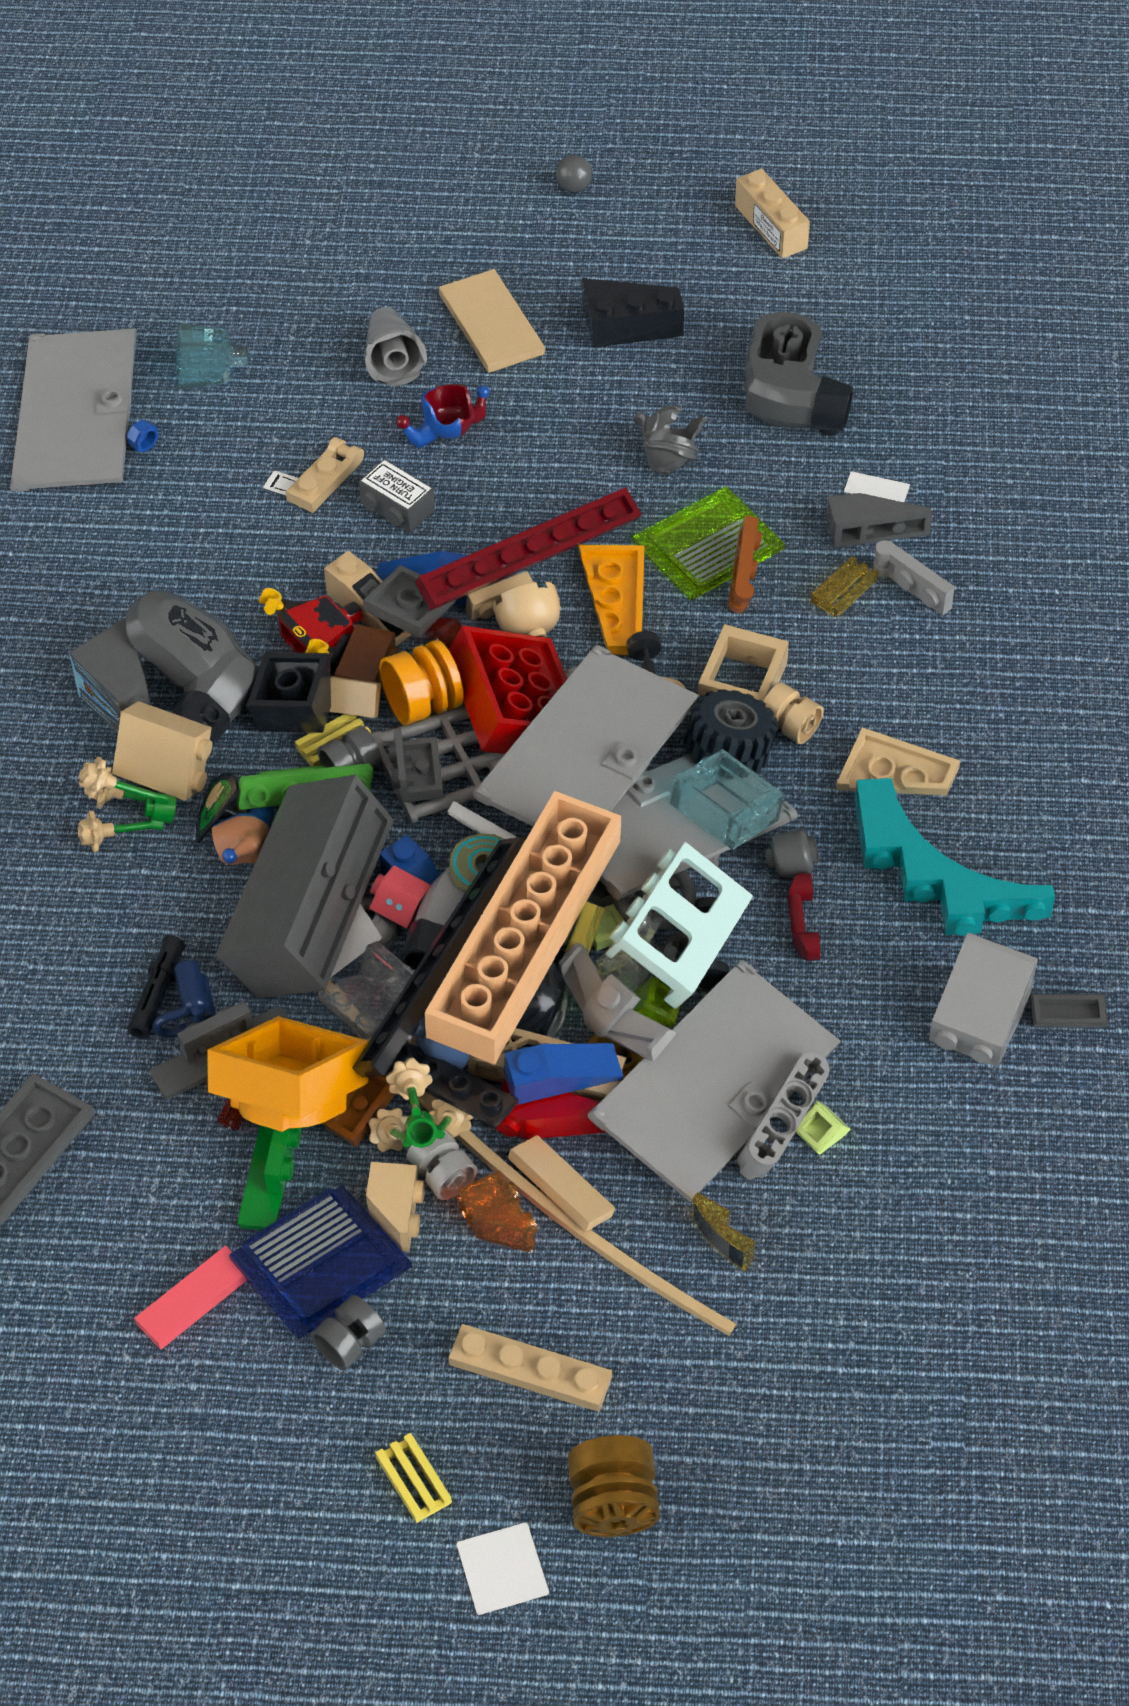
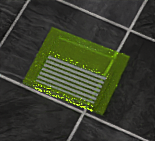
M725 486L634 535L633 542L636 545H644V553L692 601L732 578L739 529L746 515L758 517ZM759 519L757 531L762 532V538L758 551L753 553V560H757L758 564L784 550L786 545Z

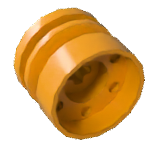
M434 640L425 644V646L420 645L413 648L412 656L403 651L381 659L379 670L383 691L393 714L402 725L408 726L429 718L431 710L438 715L446 712L447 709L452 710L462 706L463 687L454 659L441 641Z

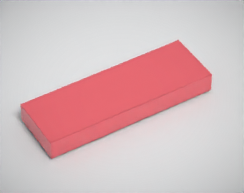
M225 1245L134 1318L136 1325L161 1350L252 1277L251 1270Z

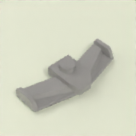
M575 943L558 963L563 980L583 1012L585 1025L597 1036L605 1037L652 1062L676 1036L677 1033L672 1029L632 1010L641 999L613 974H610L604 981L588 955V950L580 943Z

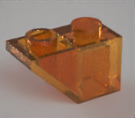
M499 1170L458 1189L459 1209L477 1239L524 1252L535 1250L534 1234L538 1232L536 1222L529 1211L525 1213L522 1211L518 1204L520 1196L512 1181L506 1183Z

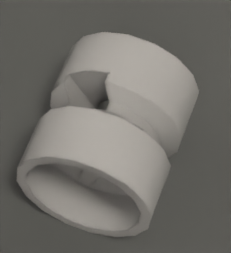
M447 1130L444 1131L445 1136L443 1138H436L433 1144L428 1147L419 1148L411 1145L406 1155L407 1161L411 1165H417L418 1174L425 1177V1183L440 1200L451 1199L463 1192L473 1182L478 1172L476 1165L464 1151L459 1150L458 1143Z

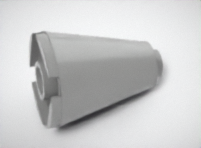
M382 307L372 313L369 320L364 355L368 373L372 379L386 382L388 386L393 387L405 385L415 380L420 375V370L427 361L426 348L423 341L396 310Z

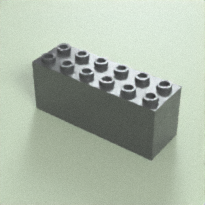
M356 774L291 785L288 787L216 953L218 958L257 999L326 990L394 821Z

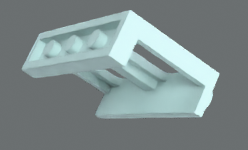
M686 842L675 852L669 849L659 860L656 866L661 870L658 874L654 872L642 886L641 890L645 892L642 898L638 896L625 912L629 919L627 922L621 921L609 937L614 942L606 953L612 959L622 949L668 985L671 989L664 1001L674 1009L679 1007L694 993L753 897L752 894ZM680 862H686L718 888L719 895L707 913L701 912L670 887L669 879ZM650 909L657 911L687 935L689 942L677 962L670 961L638 935L637 929Z

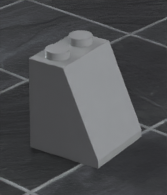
M967 933L932 1019L929 1041L936 1043L943 1049L955 1050L968 1055L979 1063H988L999 1067L1029 1002L1038 958Z

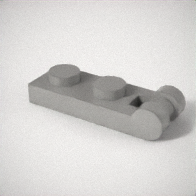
M884 540L876 544V559L874 560L873 571L877 576L891 578L902 589L909 591L922 600L927 607L933 608L941 615L946 614L952 609L955 586L894 543Z

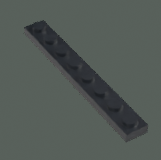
M521 836L499 840L352 1067L361 1077L384 1076L394 1067L395 1057L402 1046L413 1037L416 1024L422 1015L425 1014L427 1007L524 844L525 840Z

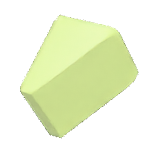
M816 1101L804 1116L796 1133L820 1155L850 1131V1128L829 1107Z

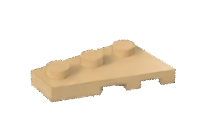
M862 727L836 783V790L855 791L856 781L860 779L892 778L896 793L947 796L960 767V760Z

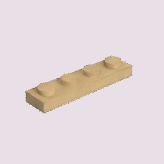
M462 1324L448 1358L449 1365L597 1412H600L612 1379V1370L464 1324Z

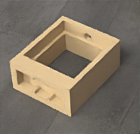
M724 624L698 683L699 697L701 695L705 696L706 692L709 691L718 692V689H726L727 691L737 690L743 694L748 693L754 696L756 700L764 701L766 695L780 682L788 660L789 641ZM724 657L768 669L759 692L714 681Z

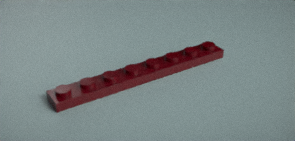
M625 487L421 575L415 580V583L430 610H434L636 521L642 514Z

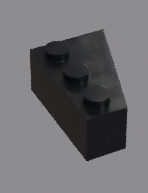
M582 278V306L593 348L684 336V306L679 288Z

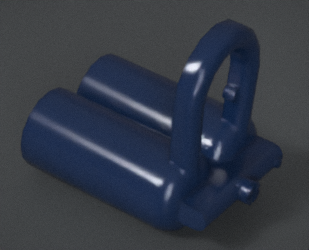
M182 961L174 968L183 1008L165 1013L153 1022L154 1033L159 1037H176L178 1033L184 1031L189 1025L202 1022L216 1015L208 977L201 973L199 963L196 961ZM187 1015L191 1016L192 1021L180 1024L176 1028L164 1029L161 1027L169 1021Z

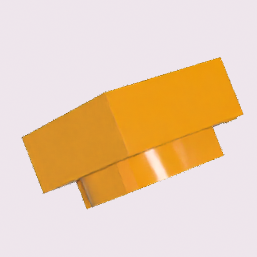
M277 1016L207 1050L208 1093L231 1099V1107L239 1109L240 1114L246 1120L283 1132L289 1128H302L321 1124L345 1112L347 1094L368 1083V1077H361L352 1067L369 1041Z

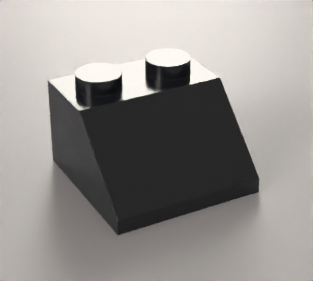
M264 653L247 703L259 731L323 733L331 708L330 656L328 653Z

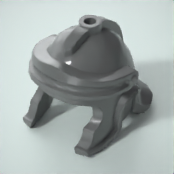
M679 406L662 407L655 412V415L650 417L641 413L635 414L633 421L641 427L644 451L650 468L659 472L660 475H670L671 472L682 467L686 462H694L697 458L696 455L699 453V449L695 447V438L701 431L707 418L700 416L693 419L687 428L679 429L670 428L677 415L682 411Z

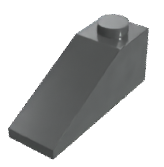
M863 493L827 498L826 522L834 548L930 535L931 508Z

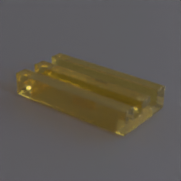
M852 556L811 594V602L837 618L878 580V571L874 569L868 571V565L863 562L860 565L857 564V559ZM859 577H862V578H863V579H862L860 582H858L844 597H842L834 606L831 605L839 596H842L846 591H848V590H849V587H850Z

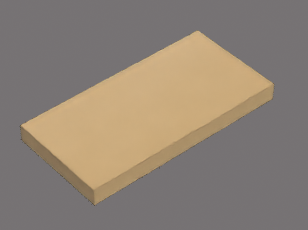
M495 269L439 287L440 297L488 373L545 354V346Z

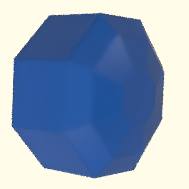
M141 419L132 425L127 434L128 445L138 452L144 453L154 447L159 437L158 428L150 421Z

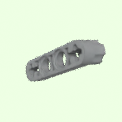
M816 1052L804 1053L791 1068L747 1144L737 1156L736 1162L740 1167L739 1172L745 1178L750 1180L756 1177L763 1178L782 1156L829 1075V1064L822 1055ZM808 1066H811L815 1070L813 1076L806 1083L801 1079L806 1074ZM794 1090L798 1092L803 1099V1105L797 1106L788 1101L786 1091ZM776 1117L784 1121L787 1126V1132H776L770 1125V1118ZM768 1141L772 1144L768 1147L764 1142Z

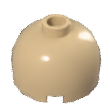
M531 582L502 593V601L497 604L494 600L492 603V609L500 629L504 632L547 637L546 634L555 627L560 617L561 607L555 585L551 582H546L547 588H538L537 582Z

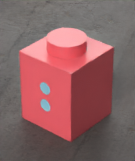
M394 865L385 876L379 874L373 883L370 893L375 896L369 909L407 929L416 918L420 902L431 885Z

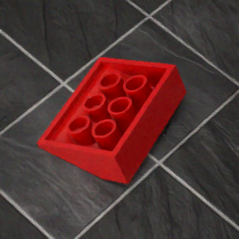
M462 625L449 649L461 678L463 702L483 752L506 754L567 680L551 638Z

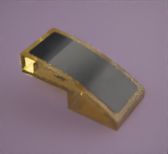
M697 1192L693 1197L692 1217L697 1227L720 1254L746 1272L754 1261L755 1241L729 1227L730 1210Z

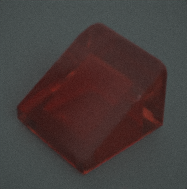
M440 617L426 633L431 641L439 640L449 650L461 629V625L457 619Z

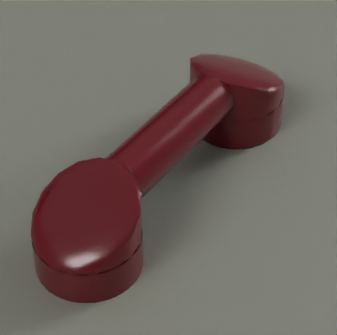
M798 873L791 883L787 896L792 942L796 951L804 960L819 961L818 931L806 932L802 902L812 901L811 873Z

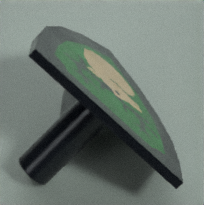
M229 772L213 778L204 796L196 822V842L199 844L220 816L226 819L243 813L236 809L235 796L240 791L236 776Z

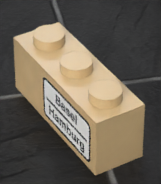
M762 168L736 178L735 207L782 259L808 249L810 221Z

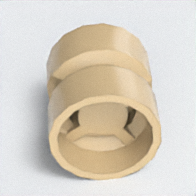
M782 682L776 684L763 701L766 704L765 707L771 708L774 712L773 717L777 718V730L782 728L783 735L797 744H803L812 737L824 713L823 706L805 696L800 699V693Z

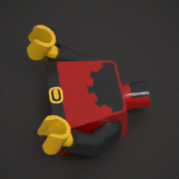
M265 588L258 600L260 604H265L264 611L266 614L273 615L275 612L277 613L280 637L295 653H328L330 664H339L353 633V624L363 619L362 611L357 603L351 602L339 608L328 596H321L314 600L292 601L282 598L281 594L275 589Z

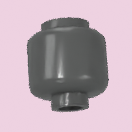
M803 829L774 835L771 839V848L765 849L769 869H776L778 875L785 879L795 877L798 873H812L815 863L820 862L814 835L808 836L807 832Z

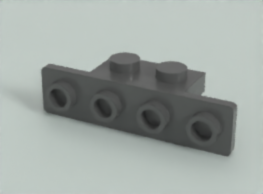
M245 1001L234 1006L225 1007L218 1014L202 1022L193 1023L184 1031L178 1033L182 1054L150 1069L151 1078L164 1099L169 1100L208 1081V1049L277 1016L287 1019L289 1017L281 1006H277L253 1019Z

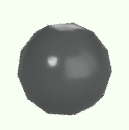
M569 155L562 158L558 163L555 176L559 186L565 191L575 193L589 186L593 171L590 163L584 158L577 155Z

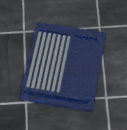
M343 1185L336 1189L324 1191L251 1236L242 1243V1247L229 1254V1259L298 1340L312 1332L327 1317L334 1318L335 1310L351 1295H356L363 1299L412 1268V1262Z

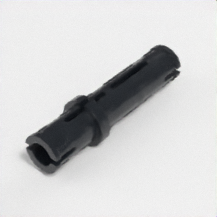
M173 935L164 937L156 960L152 961L149 965L148 980L131 1021L127 1025L126 1029L130 1035L139 1039H147L149 1037L150 1030L168 986L176 979L174 968L186 947L182 939Z

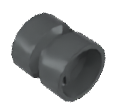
M361 725L343 735L342 741L333 739L317 749L319 761L325 768L369 763L375 769L382 764V756L377 743L370 732Z
M351 1295L335 1310V1319L327 1317L310 1333L315 1346L331 1364L343 1371L362 1355L361 1347L370 1348L386 1333V1327L379 1315L368 1303L356 1295Z

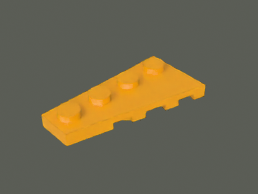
M579 545L580 559L606 649L611 651L613 655H628L626 646L628 638L642 631L644 545Z

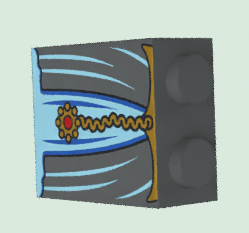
M125 618L69 653L79 697L117 734L121 711L138 701L151 705L137 650L134 649L127 637Z

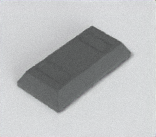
M1031 994L1033 1026L1035 1028L1108 1027L1105 994Z

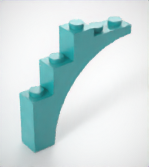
M892 778L860 779L856 781L854 802L864 869L899 867L904 902L940 900L945 935L966 936L967 933H981L983 921L1004 922L1006 920L1018 919L1035 921L1042 918H1051L1055 900L1053 885L1019 884L994 879L969 870L943 855L927 842L911 824L897 799Z

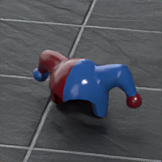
M445 384L431 388L422 394L421 397L424 422L417 429L412 427L409 418L405 415L397 417L396 425L403 429L409 442L416 448L424 447L438 437L444 439L458 438L464 435L472 424H476L486 417V398L489 396L490 390L484 385L477 387L476 394L478 397L474 405H472L469 391L465 385Z

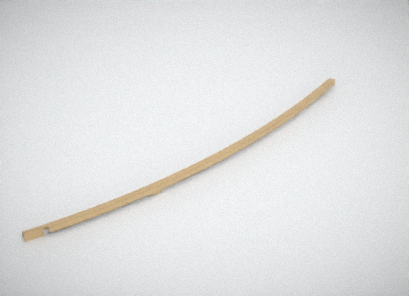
M329 980L326 990L322 991L323 994L358 1037L370 1041L374 1032L347 1002L332 981ZM425 1092L423 1096L418 1097V1101L429 1112L434 1109L432 1101L436 1098L433 1095ZM470 1130L462 1131L456 1136L476 1157L527 1200L615 1266L665 1299L728 1336L736 1328V1323L654 1274L591 1229L585 1232L554 1201L508 1165Z

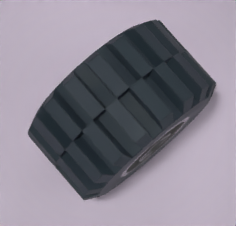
M718 689V692H706L705 696L701 695L697 698L696 703H694L684 737L685 750L688 754H691V759L695 763H700L701 767L707 771L711 770L714 771V774L720 776L724 774L736 778L737 775L748 777L750 773L756 774L760 772L761 767L764 768L767 764L777 731V718L773 717L774 712L771 708L765 707L766 704L763 701L756 700L754 696L748 693L743 694L737 690L727 691L726 689Z

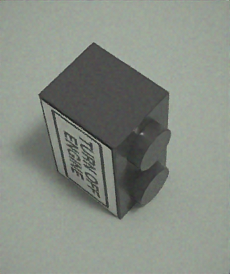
M383 459L359 480L360 498L364 507L370 511H375L386 518L392 525L399 526L409 533L435 511L434 488L386 459Z

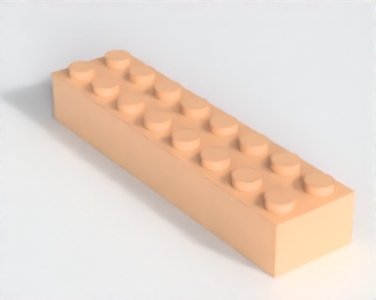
M554 791L425 1011L426 1038L493 1065L496 1064L618 847L621 835V815Z

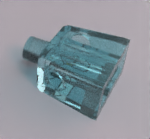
M178 324L175 359L178 389L226 383L229 381L230 365L248 364L247 346H231L229 334L225 328Z

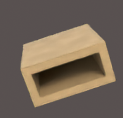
M138 701L121 711L112 774L186 801L202 791L206 784L207 773L205 772V766L212 750V741H210L212 727Z

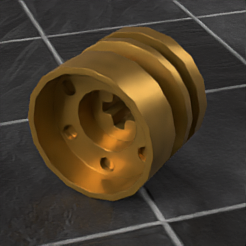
M624 1435L601 1436L578 1444L568 1453L570 1486L575 1490L572 1493L574 1527L581 1533L598 1537L626 1536L644 1531L652 1527L660 1519L657 1486L652 1483L655 1479L653 1450L646 1440Z

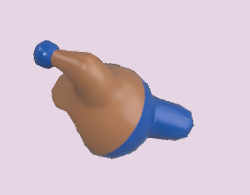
M236 805V809L243 813L233 815L214 824L212 827L213 842L222 862L228 865L241 863L255 864L271 828L270 823L274 815V806L241 810Z

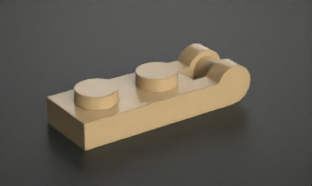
M334 437L330 441L327 450L286 491L287 501L314 513L360 465L364 457V450L355 445L349 447L344 440ZM340 457L345 458L342 462L338 460Z

